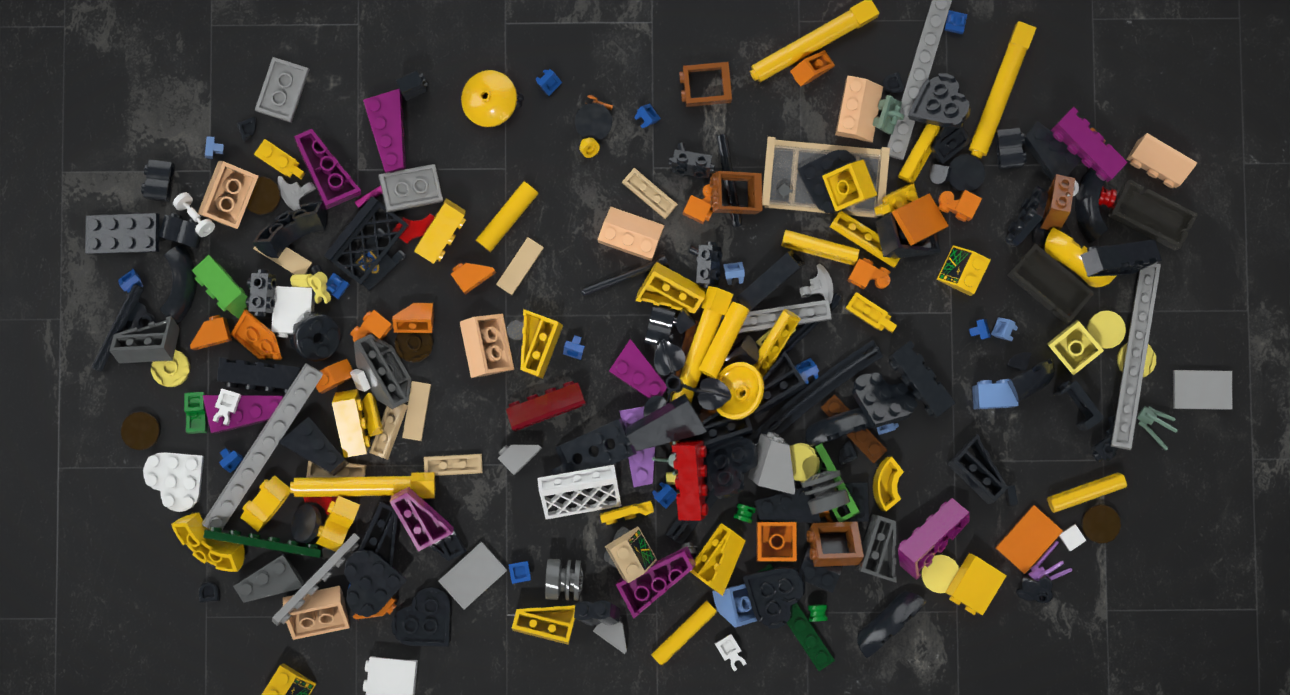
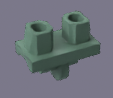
M886 95V99L879 101L878 108L882 112L880 117L874 118L873 126L887 134L893 135L897 121L904 120V115L900 113L902 102Z

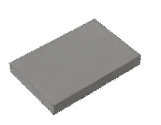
M272 57L255 111L292 123L310 69Z
M435 164L378 175L386 212L443 202Z
M1173 370V409L1231 410L1232 371Z
M481 542L445 574L439 582L465 610L498 580L507 569Z

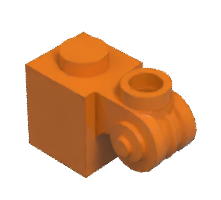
M710 184L705 185L702 194L705 198L699 199L693 195L690 196L683 211L684 216L701 224H704L705 220H710L713 213L710 210V198L712 196Z
M964 190L959 200H954V195L951 191H944L938 198V209L945 213L951 211L956 215L957 219L963 222L966 220L970 221L982 198Z
M859 258L847 281L865 289L869 281L873 279L877 288L884 289L890 284L889 274L891 272L883 267H880V269L873 266L874 263L866 258H863V260Z
M369 311L362 320L364 322L361 327L356 326L350 335L353 337L354 342L370 334H374L380 340H383L393 328V324L377 311Z

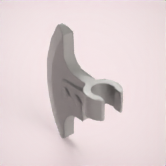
M278 176L280 194L293 211L300 209V200L303 196L316 189L312 182L301 187L298 182L289 184L283 176Z
M818 264L816 266L817 276L810 279V287L800 288L801 298H807L811 295L820 294L824 297V300H829L830 305L833 298L832 279L824 266Z

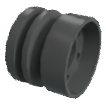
M840 470L824 471L810 476L807 480L801 482L803 488L812 487V489L804 492L805 495L814 494L815 498L808 501L812 515L850 502L847 490H837L836 488L844 482L843 479L836 481L833 479L841 475Z
M548 559L545 599L559 600L561 591H565L566 600H569L570 592H574V601H579L583 588L581 560H576L575 569H571V560L567 561L566 568H562L561 559Z

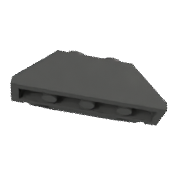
M372 334L355 341L356 366L359 370L364 371L375 399L391 409L408 402L411 377L393 346L375 338Z

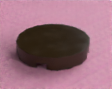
M258 177L246 208L258 215L273 212L281 201L278 185L269 178Z
M398 333L395 339V348L398 355L407 362H421L428 358L432 352L433 338L430 333Z
M145 412L132 413L126 417L121 427L123 441L130 448L136 450H145L154 446L161 432L157 419Z
M1096 505L1089 508L1083 514L1081 526L1084 535L1090 541L1108 543L1119 534L1121 522L1117 512L1111 507Z

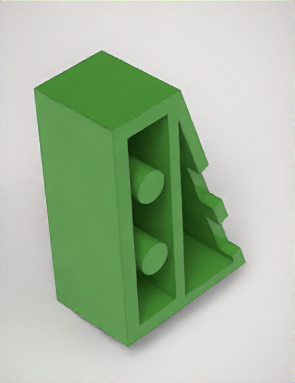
M210 255L192 270L196 275L194 279L202 287L205 285L208 288L206 290L207 294L212 299L216 297L218 300L216 304L224 312L228 310L240 319L244 310H249L246 306V298L248 296L244 293L245 291L235 283L233 278Z

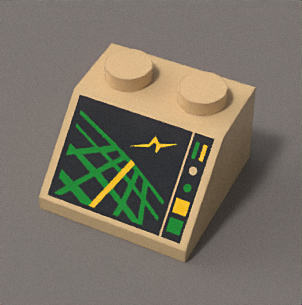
M638 526L605 546L620 575L627 583L646 573L657 561Z

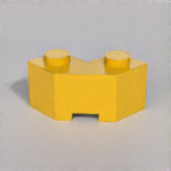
M338 496L335 502L331 501L327 509L329 514L323 526L320 525L318 528L316 544L336 552L342 546L360 505L341 496Z

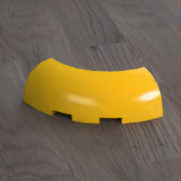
M1055 228L1051 229L1045 242L1046 255L1067 266L1091 287H1103L1116 277H1088L1080 256L1086 253L1088 248L1083 246L1081 249V246L1073 241V238Z
M199 512L184 516L171 524L182 545L186 544L193 551L192 555L204 564L208 562L216 566V569L228 572H238L242 567L245 559L244 545L203 538L204 531L208 528L202 525L203 519Z

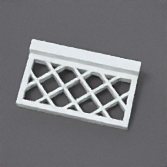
M614 465L538 478L539 494L545 519L621 506ZM613 484L609 489L603 487L605 485ZM593 488L591 492H587L583 489ZM598 490L605 493L601 498L595 495ZM575 491L571 496L565 493ZM556 494L552 499L546 497L548 495ZM579 494L586 496L582 501L576 499ZM609 495L616 498L615 501H606ZM560 497L566 499V501L563 504L556 501ZM590 499L597 501L592 505L587 504ZM571 502L577 504L575 508L567 507ZM552 505L558 508L557 511L548 512Z

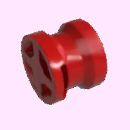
M1102 187L1099 205L1104 204L1108 208H1112L1116 200L1117 190H1107L1105 187Z

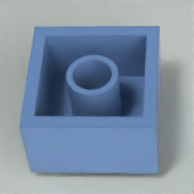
M1011 379L996 381V384H992V380L977 382V385L972 386L973 409L1012 408L1018 406V402L1007 382Z

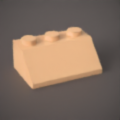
M847 76L835 135L873 142L875 132L873 120L875 117H878V104L881 100L883 86L868 79Z
M1148 133L1138 139L1127 157L1132 166L1146 170L1149 176L1153 178L1158 177L1164 181V185L1170 188L1179 187L1197 164L1194 160Z
M218 161L198 214L238 229L258 175L224 161Z
M610 207L600 231L598 243L652 261L665 225Z
M503 314L477 316L460 321L471 378L514 370Z
M335 586L317 590L312 596L308 594L303 599L305 603L298 610L294 609L290 613L292 615L291 618L286 622L293 640L350 628L345 598L341 587ZM292 595V596H287V597H283V606H284L294 595Z

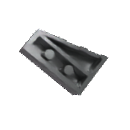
M166 317L165 321L156 324L155 322L148 323L149 326L140 329L135 327L114 334L110 352L118 363L173 361L180 331L173 317Z
M871 515L862 544L864 558L859 565L855 566V570L897 583L895 577L896 521L879 515Z
M284 554L233 587L243 603L300 589L305 582L288 555Z

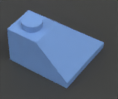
M745 583L727 587L723 596L716 591H712L716 610L734 627L757 621Z

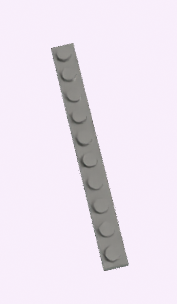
M952 0L931 1L901 99L900 113L904 115V120L897 121L893 135H890L887 148H890V157L899 160L904 159L915 121L909 120L908 114L922 85L929 77Z
M1156 263L1139 271L1111 447L1127 450L1132 448L1161 264Z
M305 363L203 520L202 525L208 529H210V526L224 528L323 376L321 371Z

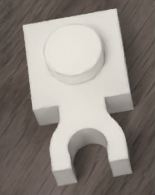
M221 389L215 406L219 411L215 414L213 421L218 423L219 418L224 416L223 424L229 426L230 412L236 413L241 395Z
M732 634L715 643L724 660H731V667L734 671L737 670L734 665L735 661L740 660L743 666L747 664L737 654L741 649Z

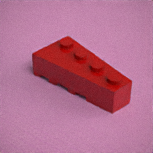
M680 440L672 445V452L677 454L673 461L674 469L678 470L675 487L677 490H680L676 497L678 520L702 521L705 515L708 514V504H705L708 487L707 484H704V477L707 476V466L704 465L707 449L706 446H703V440Z

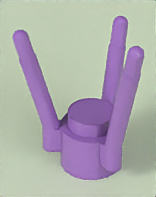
M1055 541L1039 561L1030 568L1032 570L1029 573L1031 579L1039 581L1042 576L1046 575L1051 580H1054L1072 572V568H1069L1052 576L1048 575L1063 565V561L1047 570L1043 567L1038 568L1058 545V541Z

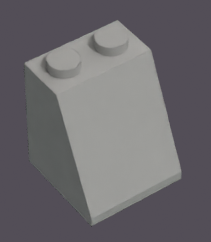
M768 432L766 435L761 433L757 445L758 464L755 468L750 469L748 478L758 486L795 494L790 446L778 434Z

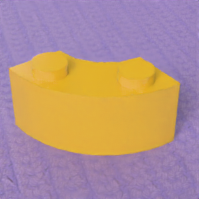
M886 457L880 463L873 479V494L881 511L889 510L901 500L897 490V483L904 471L893 457Z
M275 475L270 480L266 479L259 488L261 490L253 501L249 500L242 508L244 512L240 518L257 532L268 523L290 495V487Z

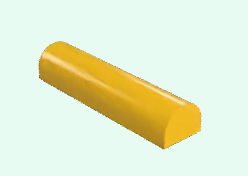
M926 124L898 174L900 179L909 184H914L932 152L930 147L941 128L940 126Z
M523 181L477 237L476 241L491 253L536 198L538 192Z
M843 211L837 214L830 225V228L893 268L899 262L900 258L883 257L878 234Z
M785 230L781 246L853 266L857 262L859 249Z
M731 303L699 367V370L709 378H717L750 311L739 303Z
M787 309L782 311L759 349V359L753 365L758 369L762 378L769 371L801 320L795 313Z
M1117 472L1049 496L1047 501L1050 509L1055 513L1126 488L1127 483L1124 475Z
M706 600L651 654L652 657L660 665H664L717 613V610Z

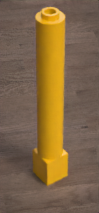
M864 0L844 14L753 64L750 71L754 81L758 80L759 82L766 80L850 31L878 18L879 11L872 0Z
M1020 21L1014 27L1008 48L969 147L971 155L982 158V156H987L1036 27Z
M708 286L701 306L704 310L680 375V379L684 384L697 388L702 374L699 367L715 337L722 315L725 316L733 297L732 293L717 287ZM683 388L681 392L674 393L671 401L686 394L691 403L695 392Z
M435 472L411 473V476L294 478V482H290V493H294V497L392 496L409 487L422 499L435 498Z

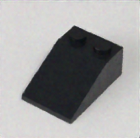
M892 212L875 222L883 257L906 258L941 253L936 233L911 246Z
M841 533L819 534L823 554L848 553L846 535ZM809 542L798 568L799 573L805 582L833 593L843 566L814 567L813 560L810 559L811 546Z

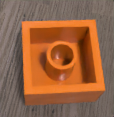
M756 522V561H797L796 522Z

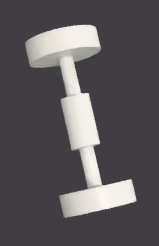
M189 193L179 194L173 201L174 207L179 211L187 209L190 217L199 223L195 231L200 237L209 235L214 230L215 224L211 219L201 221V216L193 207L190 208L193 198Z

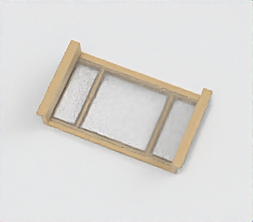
M768 137L762 205L764 208L825 213L820 211L813 203L797 169L832 151L847 150L857 161H865L877 196L847 207L842 211L850 216L884 217L882 214L876 215L874 207L882 204V197L886 196L890 148L870 149L775 140V137ZM784 182L790 189H793V193H789L786 199H782V196L776 193V189H779Z

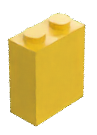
M969 553L945 593L951 596L949 600L955 604H964L966 606L965 610L975 615L977 612L983 615L1007 575L979 557Z

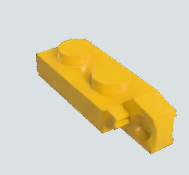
M266 139L263 140L254 153L255 156L285 176L291 177L294 174L302 179L306 174L298 168L300 163Z
M908 184L882 197L883 203L874 207L876 215H887L917 200L918 196L914 184Z
M857 292L845 308L880 331L885 328L893 333L897 327L896 324L890 321L891 316L888 315V312Z
M651 500L600 513L602 523L606 522V525L618 522L617 519L622 517L625 520L636 517L637 513L646 516L653 513L654 509Z

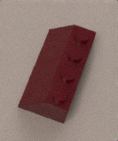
M574 381L563 384L564 388L556 390L554 387L546 390L545 395L538 397V394L527 397V401L521 404L520 401L509 404L510 408H507L506 412L512 430L517 431L585 406L586 402L579 383L574 384Z

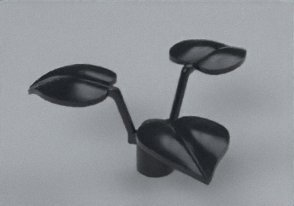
M661 340L655 352L654 365L657 372L663 376L671 373L666 380V387L669 389L667 391L668 399L666 401L662 396H653L648 399L644 406V417L670 403L672 393H679L683 388L700 393L698 395V402L706 410H716L722 407L731 399L732 395L728 387L715 378L703 379L700 383V389L684 384L678 376H675V371H679L684 367L686 362L685 353L678 346L666 340Z

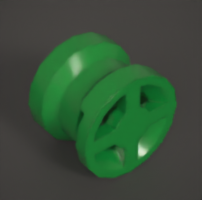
M738 503V511L734 514L733 518L752 524V514L755 513L756 509Z
M826 604L808 605L810 622L828 620Z

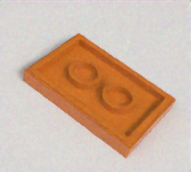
M930 193L892 212L911 246L949 226Z
M1033 505L995 548L1025 574L1063 530Z

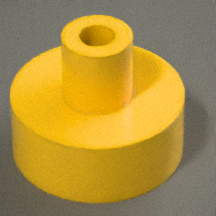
M594 138L583 139L579 147L580 152L586 158L595 156L600 149L599 143Z

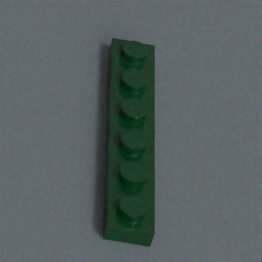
M211 526L210 530L206 529L204 531L203 538L321 557L322 549H318L316 544L307 543V546H300L299 542L293 540L283 543L279 542L280 538L268 537V540L260 539L261 535L249 533V536H242L240 531L230 530L229 533L221 532L222 528Z
M769 563L757 572L773 569V567ZM795 603L792 605V617L787 622V625L817 670L821 671L835 660L798 604Z

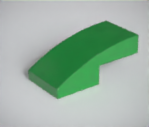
M204 392L184 393L187 434L207 433L206 409L203 400Z

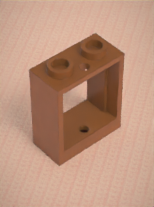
M729 62L683 66V72H679L680 83H684V90H681L682 102H686V107L732 102ZM721 70L723 95L691 98L689 72Z
M717 171L712 174L710 178V187L712 188L710 205L714 213L757 214L762 211V173ZM721 180L747 181L748 207L722 206Z
M1056 174L1048 189V199L1041 221L1042 229L1051 230L1055 228L1059 231L1061 230L1071 211L1075 178Z
M857 522L812 523L807 531V541L810 542L811 546L810 559L813 560L814 567L859 565L864 558ZM845 533L849 553L823 554L819 534Z

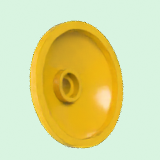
M494 70L479 72L472 76L463 88L461 96L462 108L466 116L473 123L482 127L498 126L508 120L515 110L517 104L516 88L513 82L501 72ZM488 93V97L483 99V95Z
M737 362L725 367L716 379L728 387L732 397L716 410L720 415L728 419H743L752 414L762 400L764 393L762 375L758 369L745 362Z

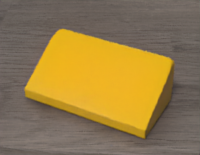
M367 393L362 400L368 434L372 437L382 434L383 428L376 399L372 393Z

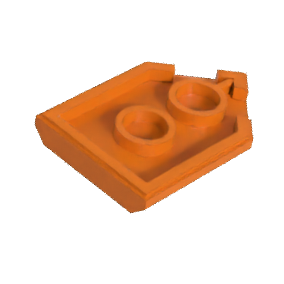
M244 310L230 335L258 359L273 358L274 360H281L282 357L275 334L248 310Z

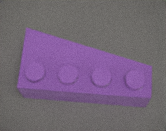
M644 406L620 411L625 427L644 417ZM655 446L636 451L637 454L628 457L634 487L653 484L654 461L652 457L655 455Z

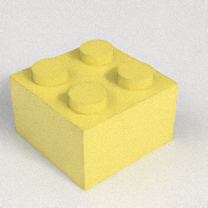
M1078 320L1047 343L1073 375L1104 351Z

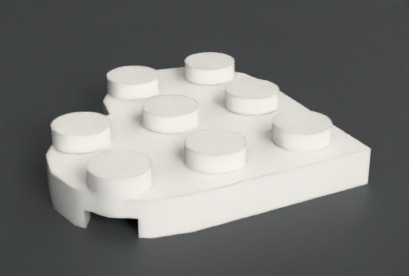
M157 453L148 457L143 469L145 483L161 492L162 503L165 507L177 512L188 511L198 502L200 497L204 456L176 453Z

